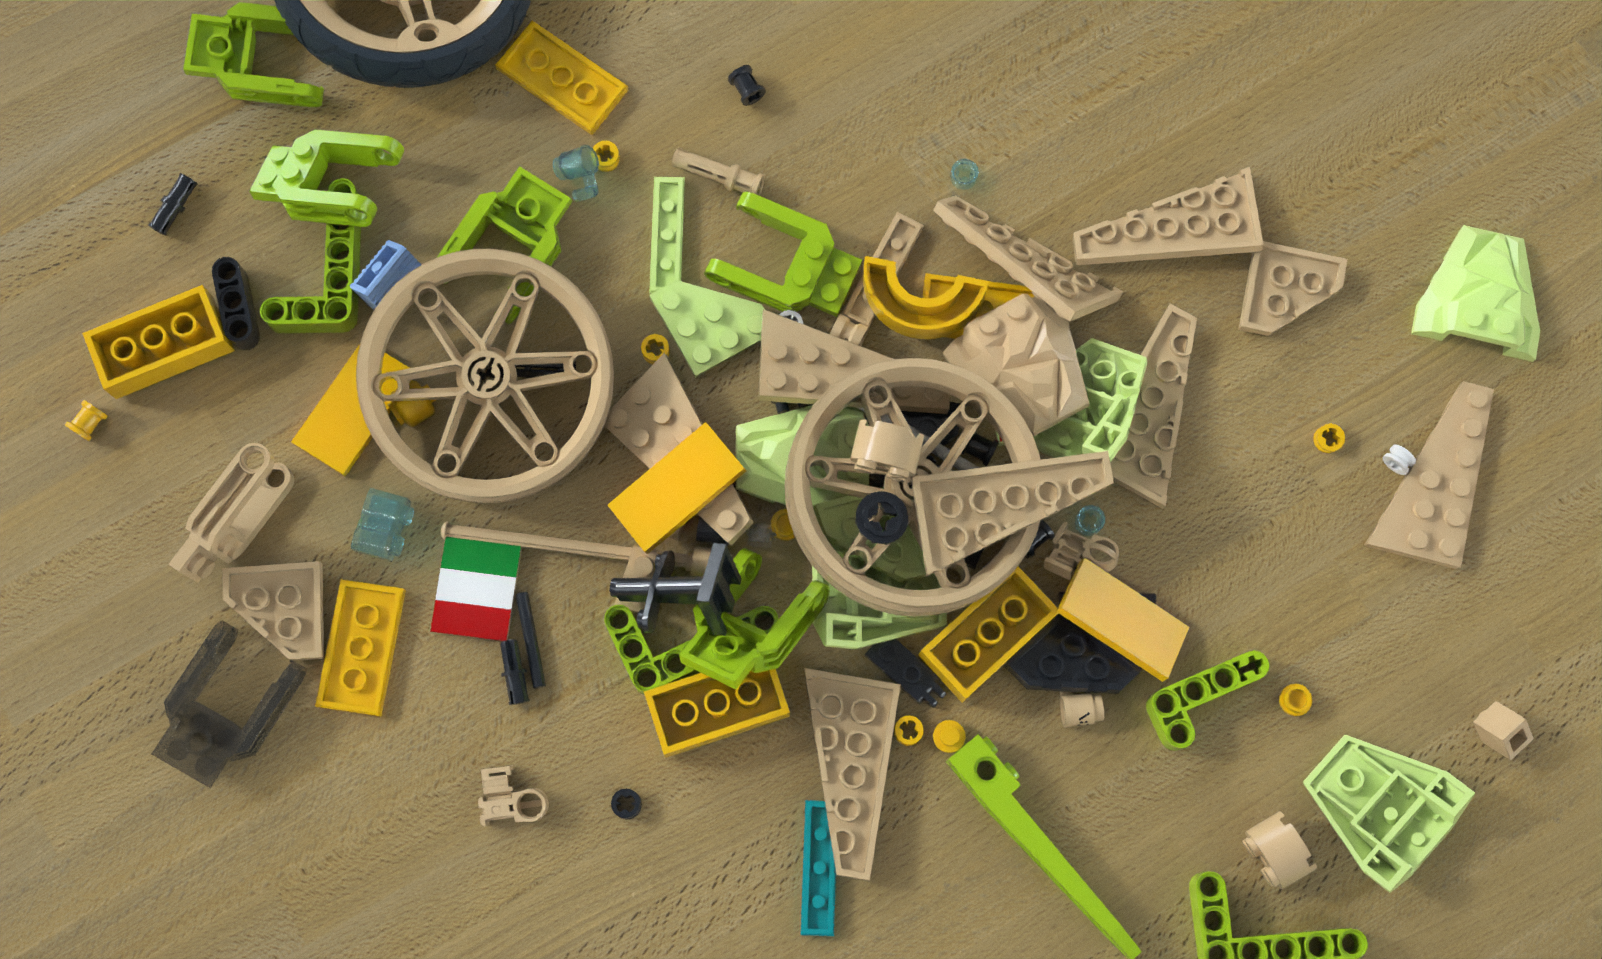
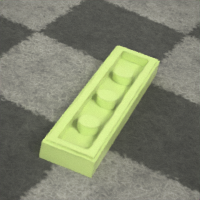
M654 177L649 294L676 280L681 281L685 177Z

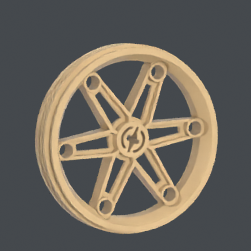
M469 249L446 254L422 264L399 280L385 294L372 313L360 342L357 356L356 383L360 408L373 439L387 458L406 476L421 486L452 499L473 503H502L531 496L549 488L568 475L587 456L604 428L609 414L613 395L614 369L610 343L597 312L580 289L566 276L551 266L520 253L498 249ZM473 275H499L514 278L482 339L436 288L437 286L454 279ZM522 282H528L533 285L534 290L531 295L523 297L517 294V286ZM540 289L555 299L572 317L583 336L588 351L518 353ZM427 292L437 295V301L431 307H425L420 304L421 297ZM415 302L450 356L451 361L382 374L383 358L389 338L400 318ZM514 305L521 308L505 353L491 346ZM443 313L448 316L475 347L463 357L437 319ZM579 358H586L591 362L592 367L586 373H578L573 367L574 362ZM563 364L564 372L517 380L515 365ZM491 366L494 380H487L482 386V379L479 373H486ZM499 367H502L503 372H504V377H503V382H502V383H501L502 377H501V372H500ZM456 372L458 387L409 389L410 380ZM470 373H471L472 380H473V382H474V386H472V385L470 384V379H469ZM591 378L590 396L583 418L572 437L558 450L522 392ZM388 379H394L398 383V389L392 395H385L381 390L383 382ZM510 395L536 433V436L530 440L498 405ZM455 399L432 465L415 454L402 440L391 422L385 406L386 401ZM467 400L482 407L462 445L458 448L453 446L452 443ZM491 413L538 465L527 472L501 479L481 480L458 476ZM541 445H549L553 448V457L548 461H540L535 456L536 449ZM453 456L456 459V468L452 472L445 473L440 470L439 463L443 457Z
M904 358L882 361L852 372L836 382L813 404L803 419L793 440L785 470V502L794 536L811 565L828 583L848 598L866 607L894 615L916 617L948 613L978 601L1006 580L1029 551L1037 534L1040 521L1008 536L991 562L971 577L963 558L934 573L942 588L910 590L880 583L865 576L864 573L891 543L887 545L877 543L871 549L865 544L867 538L861 536L859 532L842 558L829 543L817 521L812 505L810 486L859 498H865L867 495L879 491L896 495L907 508L909 516L908 525L922 550L913 488L910 489L908 487L914 476H909L906 482L900 481L899 483V481L887 478V472L875 470L873 474L886 475L884 489L837 479L838 471L863 472L854 470L855 463L850 458L813 456L820 436L837 414L859 398L861 399L869 426L874 427L875 420L882 421L881 417L888 415L892 424L910 429L889 388L916 386L945 392L963 402L922 446L915 476L952 472L951 468L984 417L1004 442L1012 463L1041 460L1039 451L1027 423L1016 407L1003 393L982 377L962 367L933 359ZM877 392L883 397L884 402L881 404L873 403L868 394ZM964 407L974 408L978 413V418L968 417ZM957 425L963 432L938 468L932 461L926 458ZM821 466L826 472V477L815 478L810 472V467ZM879 505L877 515L869 521L879 522L882 518L883 513ZM849 556H860L864 561V568H852L848 561ZM947 569L958 571L961 578L960 583L955 584L948 580L946 575Z

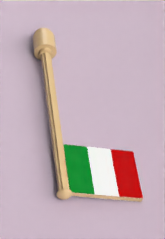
M447 521L441 527V536L445 543L430 632L496 641L508 640L522 547L620 560H629L633 547L451 525ZM695 546L693 552H688L687 554L674 553L675 567H683L685 571H691V576H704L712 548Z

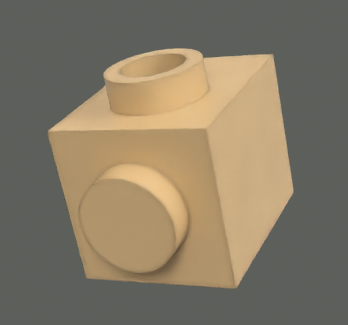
M1497 701L1487 710L1482 711L1473 722L1481 742L1509 760H1512L1534 739L1527 720Z

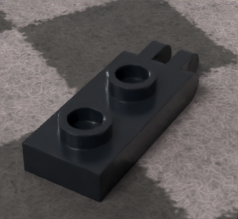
M897 639L874 644L864 655L895 684H901L900 688L918 704L925 701L932 708H935L938 702L930 693L933 691L942 699L947 694L938 685L941 679Z

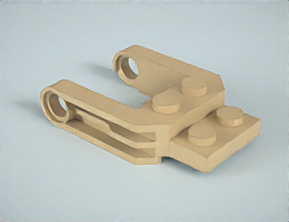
M249 443L243 446L189 516L185 529L190 531L189 538L168 565L199 583L201 579H205L211 574L217 558L229 564L242 555L292 489L294 475L291 470L280 462L274 463L272 453L262 444ZM256 452L262 453L264 456L262 466L258 469L248 468V457ZM275 471H281L285 475V480L279 487H271L268 483L269 476Z

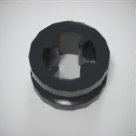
M620 789L612 797L611 808L614 814L621 819H633L641 811V798L631 789ZM624 796L627 799L633 797L635 799V802L631 803L635 806L632 811L629 812L626 809L621 812L619 811L618 806H621V803L618 801L621 797Z

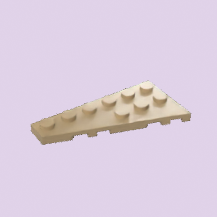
M1250 167L1240 170L1239 174L1229 178L1223 176L1215 179L1213 184L1205 187H1194L1154 202L1151 207L1141 211L1135 209L1127 212L1125 217L1117 220H1106L1074 232L1073 245L1076 265L1262 252L1264 244Z
M956 195L939 200L933 210L942 218L946 225L954 227L964 235L967 242L976 245L986 253L989 260L1002 266L1014 280L1023 283L1032 291L1036 298L1045 301L1055 309L1059 317L1069 322L1118 302L1123 294V291L1115 286L1110 291L1098 284L1099 277L1090 272L1085 274L1072 269L1073 264L1071 261L1031 238L1025 242L1014 236L1015 229L1006 224L1004 226L993 224L988 221L989 216L987 213Z
M1171 303L1168 305L1141 353V356L1147 357V366L1128 438L1110 462L1114 482L1162 509L1165 508L1173 453L1177 442L1184 388L1187 382L1189 359L1192 353L1197 323L1196 317Z
M763 309L759 400L814 404L824 392L850 373L878 362L894 359ZM916 386L889 388L901 411L947 414L949 411V394ZM871 392L868 394L873 403L881 404L884 402L883 397L879 393ZM857 399L847 407L863 408L861 399Z
M663 353L609 410L604 426L650 469L702 425V422L694 406L691 404L680 379L677 377L668 356ZM733 483L697 513L731 546L753 524V520Z
M1464 381L1458 386L1443 411L1442 417L1428 436L1423 449L1415 458L1416 463L1409 468L1408 473L1393 495L1392 501L1380 517L1376 528L1364 546L1456 570L1461 568L1494 389Z
M1108 451L912 477L911 482L926 577L1111 486L1114 481Z
M804 668L836 876L870 881L901 684Z

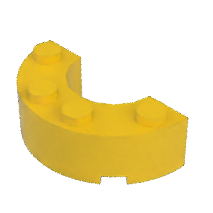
M865 256L864 291L872 311L891 330L915 339L945 337L966 326L981 308L989 283L986 280L958 275L954 285L945 294L935 298H919L909 294L900 285L896 276V262Z

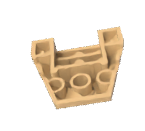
M1021 294L967 323L964 327L963 335L953 340L943 352V356L948 363L962 367L982 377L1003 393L1019 411L1033 436L1089 407V400L1072 339L1069 321L1059 317L1055 309L1036 297L1031 298L1028 294Z

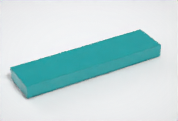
M805 800L801 935L834 936L836 871L825 801Z

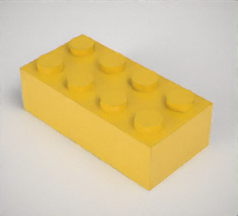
M203 285L82 333L102 387L115 399L235 351L231 341L225 336L221 316L215 299Z
M1018 566L998 587L966 608L920 651L918 656L963 703L1058 615V612H1056L1058 608Z
M776 669L759 673L750 671L737 689L703 673H699L644 691L660 745L666 758L790 717V711Z

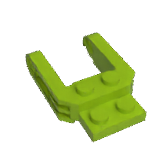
M239 2L228 9L227 14L223 17L192 14L183 68L186 75L217 78L219 84L232 99L302 107H320L323 103L324 88L322 86L319 88L311 84L296 83L294 79L251 75L257 40L255 33L257 31L294 35L286 25V20L282 18L276 6Z
M315 129L297 138L292 147L272 146L249 192L254 200L281 202L292 220L367 227L371 225L377 212V206L371 199L360 194L317 190L328 168V163L378 167L379 165L396 166L400 163L404 154V147L399 141L389 136Z
M519 166L502 192L496 193L493 191L478 196L437 257L473 249L488 225L493 223L497 229L531 249L533 252L529 257L552 266L562 251L556 226L573 201L564 193ZM522 282L516 288L517 294L523 297L531 295L534 290L533 285L528 282ZM513 305L505 322L511 324L519 315L521 308Z
M743 192L736 205L737 210L740 209L746 214L760 219L761 223L802 240L786 273L784 285H778L719 259H710L704 272L705 277L722 287L781 312L787 310L798 312L803 310V307L812 306L838 317L862 265V259L834 248L835 243L827 224L754 193Z
M747 548L741 549L733 559L742 578L740 585L731 584L730 586L735 603L756 578L762 563L761 555ZM818 580L812 581L802 594L799 593L768 634L762 629L728 614V612H723L721 618L727 629L726 636L713 635L697 604L693 608L697 633L680 653L681 663L734 689L739 687L750 671L759 673L779 668L825 607L830 594L829 585Z

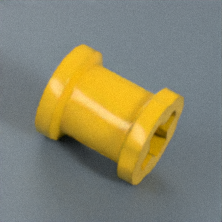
M83 400L81 410L71 422H67L64 426L85 440L90 441L92 431L101 420H106L108 415Z

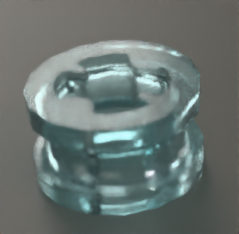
M968 159L956 161L952 166L950 174L952 184L961 190L972 188L977 181L978 167L973 161ZM959 170H961V171H963V172L969 170V171H970V175H969V178H970V179H968V178L965 177V176L962 177V178H959V177H958V176H959Z
M1094 505L1084 506L1075 517L1076 529L1085 536L1097 534L1105 524L1104 512ZM1086 513H1090V517L1093 514L1097 517V521L1094 523L1095 528H1090V524L1087 527L1083 524L1082 521L1086 518Z

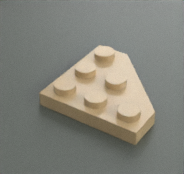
M1263 241L1262 252H1252L1238 330L1270 336L1332 297L1343 288L1348 259Z
M320 561L222 568L223 601L240 614L285 657L291 661L324 659L323 569Z

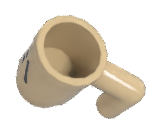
M1059 691L1060 713L1064 728L1091 725L1094 722L1104 720V706L1101 695L1092 696L1090 693L1073 695V692Z

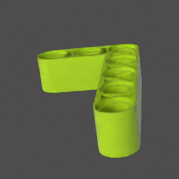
M344 178L334 180L328 187V191L359 194L353 183ZM326 223L323 296L268 298L260 307V316L271 330L276 333L349 332L356 326L359 296L350 288V284L354 283V279L358 278L360 272L361 227L348 226L345 230H337L339 224ZM349 251L346 258L342 260L336 259L340 252ZM348 280L346 287L339 290L335 289L338 282ZM343 309L347 310L346 315L342 319H334L336 312ZM280 310L284 311V314L280 319L272 320V316L275 312ZM315 310V315L311 319L303 320V316L307 311Z
M619 604L614 605L605 613V626L632 683L641 694L645 695L644 691L699 673V671L685 666L684 670L679 673H673L668 669L670 660L679 657L691 640L653 658L642 632L638 628L637 622L628 607ZM760 606L736 617L756 626L755 621L759 616H770L774 624L770 629L763 630L766 634L770 632L779 620L777 612L769 606ZM618 614H625L629 618L627 625L621 629L612 627V619ZM630 643L641 644L642 652L638 657L629 658L625 655V649ZM646 671L656 674V681L650 687H643L639 684L640 675Z
M1211 871L1195 874L1189 882L1198 959H1210L1209 951L1215 945L1222 950V959H1245L1242 949L1247 943H1251L1255 948L1256 954L1254 959H1281L1276 954V945L1280 940L1285 941L1288 945V954L1283 959H1358L1368 949L1366 936L1361 931L1351 928L1232 937L1226 884L1221 875ZM1205 877L1211 879L1214 884V891L1210 896L1204 895L1200 888V884ZM1210 911L1214 912L1218 917V925L1214 930L1208 929L1205 925V916ZM1347 934L1354 941V947L1349 953L1342 946V940ZM1314 937L1321 943V951L1316 956L1309 950V942Z

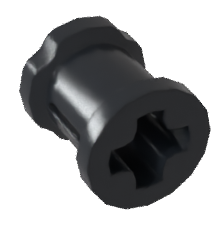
M743 65L735 69L728 76V82L736 87L741 95V102L744 106L756 103L766 93L765 88L759 85L752 75L753 69L750 65Z
M975 431L961 454L966 452L982 460L983 465L987 466L1000 441L996 439L991 441Z

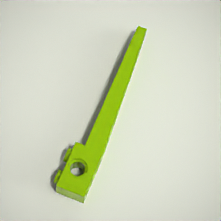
M977 734L946 761L948 766L987 813L1127 959L1136 958L1142 952L1013 797L1012 793L1021 786L1017 781L1020 777L1018 772L1009 762L1003 764L995 755L999 751L988 737L982 739ZM980 763H988L992 766L994 775L991 780H983L978 776L977 767Z

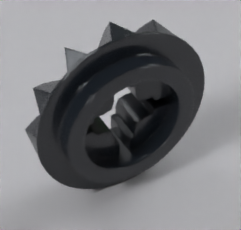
M879 491L867 495L856 509L855 524L858 526L861 536L866 537L872 543L887 545L894 542L904 534L908 526L909 516L905 504L899 497L889 492ZM878 505L883 515L895 516L885 523L884 531L879 522L869 521L877 515Z

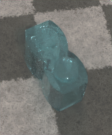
M370 488L362 508L361 518L353 535L350 549L360 554L392 562L394 557L399 556L403 549L404 538L401 537L402 530L405 525H410L413 518L414 508L411 507V501L406 497Z

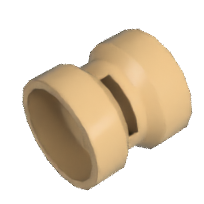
M840 314L830 335L862 346L869 327L862 323L854 324L850 321L849 317Z

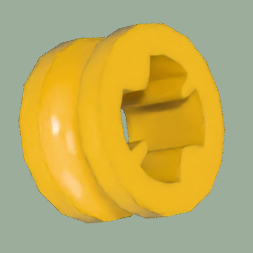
M600 141L594 145L591 152L594 166L603 172L614 170L620 162L617 146L610 141ZM603 151H610L612 159L607 158V162H602L599 154L602 153L604 155Z
M652 334L647 336L642 342V355L649 364L653 365L663 353L669 357L670 349L665 337ZM656 343L658 347H664V349H660L661 354L659 356H655L653 352L647 353V350H651V344Z
M1325 424L1314 433V445L1321 452H1335L1345 443L1344 431L1336 424ZM1331 431L1333 433L1332 438L1336 440V444L1333 442L1328 446L1322 434L1325 435Z
M911 715L901 717L894 727L896 740L905 746L916 744L924 733L921 721ZM908 722L915 725L914 731L917 733V736L914 739L912 736L909 737V740L902 737L903 730L900 729L902 723H905L906 726Z

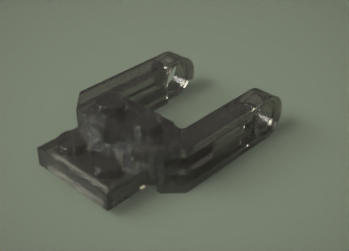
M220 621L213 627L165 699L164 705L170 726L151 753L153 756L209 788L212 787L229 760L233 762L256 755L301 685L307 672L306 667L290 660V664L283 671L276 684L274 682L271 684L243 729L201 703L195 702L236 640L238 629L225 621Z

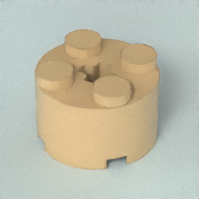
M860 420L850 460L855 463L854 470L873 474L875 470L887 472V478L906 482L909 476H915L924 435L919 433L915 438L911 436L912 429L875 420L874 427L866 426L867 420Z
M1278 811L1245 831L1247 838L1242 840V843L1252 858L1259 857L1265 866L1260 871L1269 886H1279L1283 890L1316 870L1317 866L1316 863L1308 864L1306 859L1312 856L1293 825L1289 823L1285 826L1280 821L1285 815Z

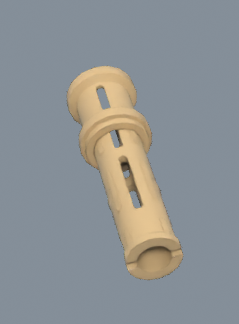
M680 147L676 149L672 159L673 167H678L722 183L731 192L737 190L760 195L764 185L765 174L759 173L756 175L742 170L738 164L731 165L730 167L688 152Z

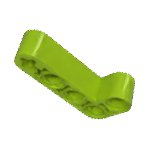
M1248 651L1152 694L1146 702V709L1163 746L1169 750L1178 751L1191 745L1195 739V729L1187 711L1263 678L1269 671L1267 657L1260 651ZM1252 663L1256 665V669L1239 675L1238 669ZM1217 672H1223L1228 677L1229 682L1226 688L1217 684L1215 680ZM1188 684L1198 688L1200 693L1198 700H1192L1187 696L1186 687ZM1158 697H1165L1170 702L1171 707L1168 713H1163L1157 708L1156 701ZM1174 726L1179 727L1184 732V740L1181 744L1176 743L1171 738L1170 732Z

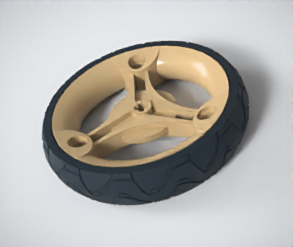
M274 0L282 18L286 20V25L297 40L327 66L330 65L337 72L356 80L374 85L395 86L398 88L425 87L441 84L464 76L486 64L511 41L519 30L531 3V0H481L468 16L453 25L450 22L435 19L431 0H380L397 6L408 25L399 38L395 39L370 34L354 27L337 15L325 0ZM422 3L427 20L415 23L410 6Z

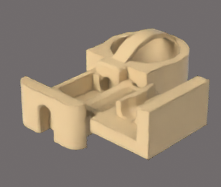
M1064 522L1053 538V552L1049 558H1045L1044 569L1071 580L1074 574L1073 566L1075 563L1078 564L1080 560L1086 558L1104 571L1109 572L1117 566L1119 549L1117 544L1109 538L1094 534L1090 540L1068 530V522ZM1094 550H1099L1108 554L1112 559L1100 562L1095 560L1091 553Z
M513 765L481 769L483 793L488 795V800L486 796H482L478 800L479 809L482 808L480 823L482 826H488L491 820L513 817L515 822L539 820L547 813L549 808L547 795L538 788L511 792L514 788L509 785L508 775H512ZM490 773H492V774L506 773V775H499V776H491V777H490ZM528 793H534L541 798V800L520 802L522 796ZM542 806L541 812L534 817H528L521 811V809Z

